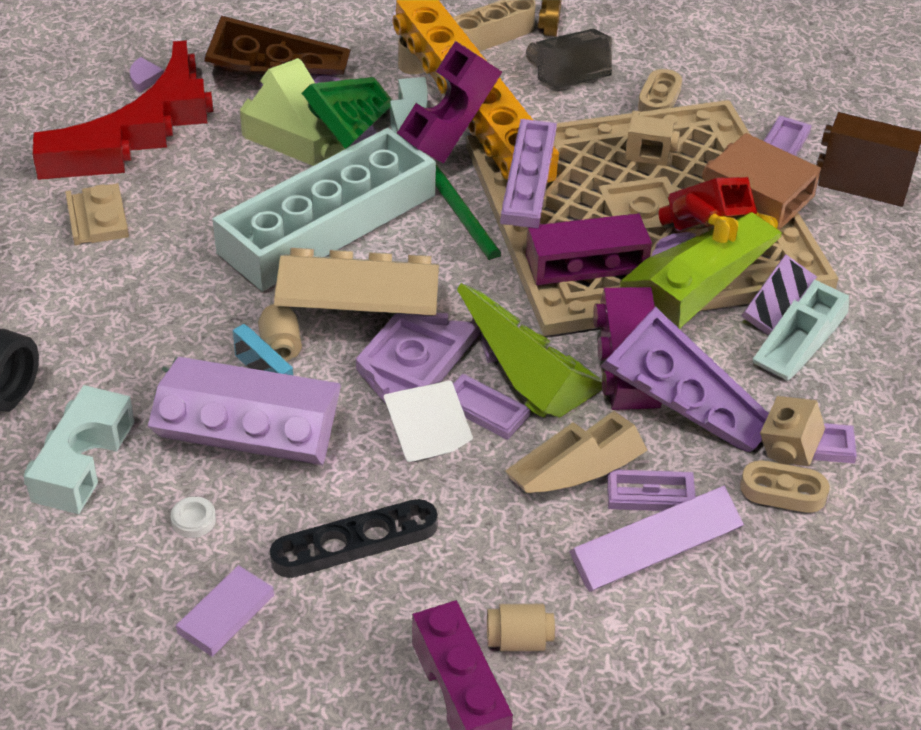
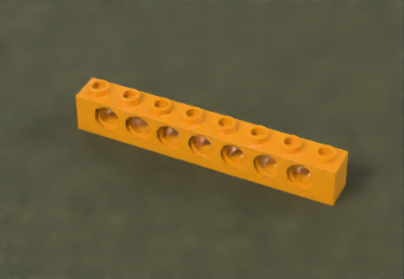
M396 0V15H393L392 18L394 30L397 35H401L405 40L411 54H415L420 60L425 73L430 74L434 79L441 94H446L447 82L436 70L455 41L486 60L439 0ZM499 77L468 125V129L473 136L478 138L483 145L486 155L493 158L499 166L502 176L507 180L520 120L533 119ZM553 147L547 183L556 181L559 152L555 147Z

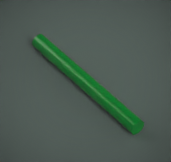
M436 165L435 186L487 259L491 260L501 257L499 248L439 166Z

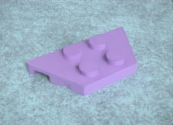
M396 313L357 356L356 370L386 404L384 400L385 394L440 383L480 335V328L473 316L472 322L448 321V313H436V315Z

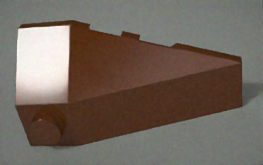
M221 15L206 52L204 62L209 67L240 75H264L270 68L299 58L310 75H344L351 49Z

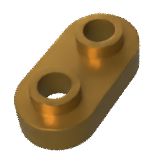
M542 0L538 29H544V36L557 37L562 0Z

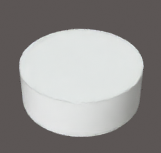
M202 497L182 499L171 510L172 527L176 533L183 537H201L209 533L216 523L213 504Z

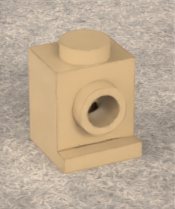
M632 111L625 160L667 166L669 153H677L680 136L679 131H673L674 120L639 116L640 111Z

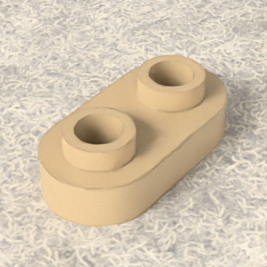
M658 69L651 72L639 94L638 110L643 112L673 108L681 92L682 77L680 74L669 69Z
M758 460L749 463L744 468L740 489L743 495L752 502L812 513L819 511L825 506L830 485L825 476L815 470Z

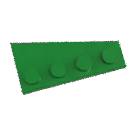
M375 77L312 83L301 93L308 101L309 110L317 118L323 120L345 149L390 108V101L392 100Z

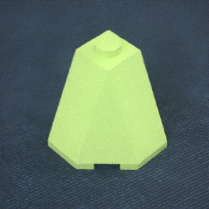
M299 58L268 69L260 80L263 86L254 99L248 98L240 108L243 137L314 166L345 150L323 120L317 118L309 110L308 101L301 93L310 84L315 82Z

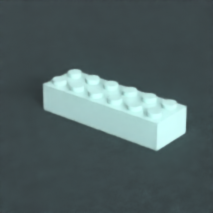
M387 127L212 218L216 253L263 292L276 284L280 256L284 254L290 255V248L314 249V256L326 257L329 255L330 250H338L435 196L436 161Z

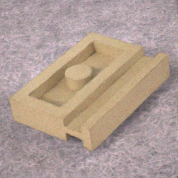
M119 183L83 188L82 193L71 194V190L65 191L74 246L88 242L96 243L129 237Z

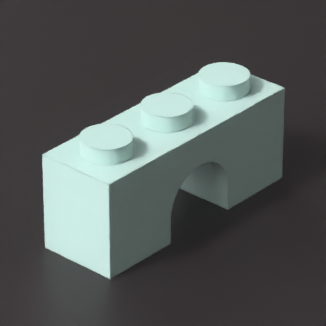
M83 385L75 399L70 400L66 405L64 416L55 430H51L47 434L44 447L37 458L30 461L26 467L24 484L27 486L32 503L75 514L81 512L98 484L93 457L81 453L93 448H104L117 452L135 422L130 396Z

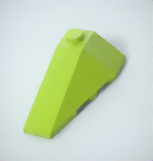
M753 212L736 219L738 221V231L735 242L728 240L727 243H720L713 240L714 229L647 258L620 281V287H652L654 307H657L680 329L781 237L782 232Z
M460 283L457 288L458 293L513 386L527 398L524 404L531 411L544 418L547 414L562 417L602 391V379L571 355L566 356L551 346L546 348L550 340L521 324L518 327L521 321L518 317L483 292Z

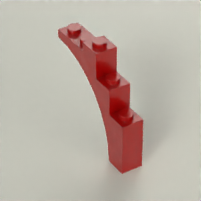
M187 40L173 41L172 56L164 73L150 89L131 103L115 112L86 123L62 129L33 132L32 155L37 179L125 173V161H132V150L167 148V137L173 136V126L208 124L207 113L214 112L212 91L205 92L203 78L197 79L195 53L188 54Z

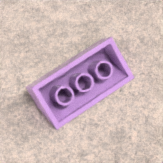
M178 357L157 386L148 427L161 438L323 465L341 385L335 382Z

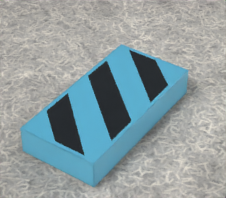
M242 324L232 330L235 356L248 368L293 375V367L251 328Z

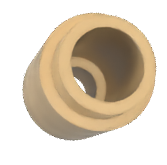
M274 304L267 306L262 311L258 320L260 338L285 361L297 357L301 352L302 343L296 314L287 306H274Z
M544 603L499 604L498 609H487L488 647H499L500 652L545 651L546 642L554 641L555 639L554 613H546Z

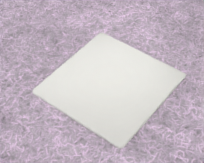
M452 381L384 395V400L407 462L451 453L473 439Z

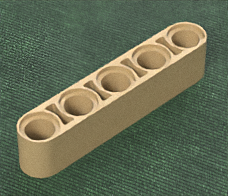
M500 0L454 16L453 19L480 52L531 33L534 30L536 3L535 0ZM400 36L398 39V68L400 71L406 74L425 72L420 60L415 54H411L407 43Z

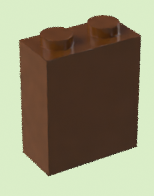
M838 112L834 124H826L821 145L827 146L826 154L820 153L816 166L821 167L818 186L903 207L921 146V131Z

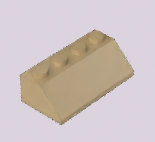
M290 248V255L284 254L280 256L274 306L436 315L439 264L431 263L432 256L408 255V262L392 261L391 253L369 252V259H353V251L330 250L329 257L314 256V249Z

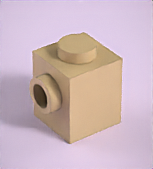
M784 396L776 397L760 432L768 458L786 465L810 466L825 431L817 400Z

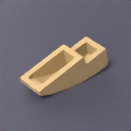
M613 411L586 431L572 422L509 467L505 472L526 493L553 491L576 486L602 477L626 465L648 450L635 425Z

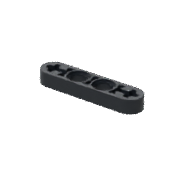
M414 499L282 536L271 545V568L281 577L294 578L426 540L432 537L437 530V509L426 500ZM418 515L421 520H425V523L418 525L415 520H411V517ZM395 520H398V527H401L399 532L396 531ZM373 527H380L388 532L385 537L376 540L366 537L364 533ZM330 539H338L346 544L343 549L335 552L322 548V544ZM308 545H314L315 556H311ZM292 551V554L297 556V560L289 561L286 556L284 557V553Z

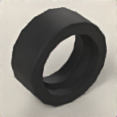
M0 328V411L9 412L18 405L32 388L38 372L39 352L37 344L31 337Z

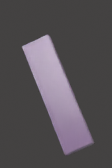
M520 120L501 210L500 224L539 229L557 123Z
M724 485L574 547L569 552L584 585L591 592L734 531L744 524Z

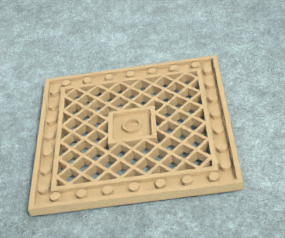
M730 100L640 112L639 116L674 120L673 131L680 132L677 153L670 152L667 166L625 160L632 113L557 123L554 147L559 152V159L561 158L571 163L568 164L558 159L557 175L559 176L556 177V181L549 182L546 185L547 190L545 191L539 225L572 221L567 219L568 216L584 220L639 213L652 242L650 257H652L656 244L666 236L674 233L690 232L695 233L697 237L714 229L715 226L697 229V231H677L675 226L666 229L660 223L659 209L669 205L668 195L670 193L681 190L683 187L687 188L704 182L703 179L693 176V174L702 177L703 170L707 164L704 161L715 160L724 152L729 143H734L745 133H750ZM466 135V148L543 336L595 328L593 322L594 304H600L604 288H618L622 280L613 276L583 280L591 283L589 287L576 281L536 285L526 257L528 227L500 224L508 179H504L499 166L493 158L486 155L483 145L478 138L473 135ZM692 140L703 143L704 145L693 142ZM681 153H685V154H687V155L693 156L694 158L685 156V155H683V154H681ZM593 154L602 156L604 159L593 156ZM618 162L620 164L626 165L627 167L625 168L614 163ZM670 166H674V167H677V168H679V169H682L683 172L680 171V170L674 169V168H672V167H670ZM581 167L593 170V172L591 173L589 171L581 169ZM639 170L641 172L649 174V176L638 173L637 171ZM606 175L616 180L612 181L610 179L604 178L603 176ZM572 180L581 184V186L570 183L569 181ZM592 189H596V190H598V193H596V192H594V191H591V190H592ZM559 193L569 197V199L567 200L556 195ZM582 202L593 207L590 209L579 204ZM548 207L558 212L554 214L544 209ZM797 213L779 230L782 232L781 237L763 253L770 256V259L762 256L758 257L700 311L750 303L785 255H788L817 276V281L834 289L837 287L839 278L800 214Z

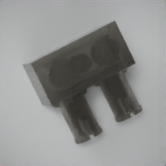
M592 28L536 41V44L532 42L528 45L526 57L529 61L538 64L539 81L547 84L553 90L564 91L570 89L571 85L583 82L595 83L599 78L612 75V37Z

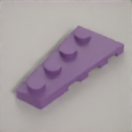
M657 307L653 308L601 365L602 368L738 449L751 452L762 441L760 432L769 413Z

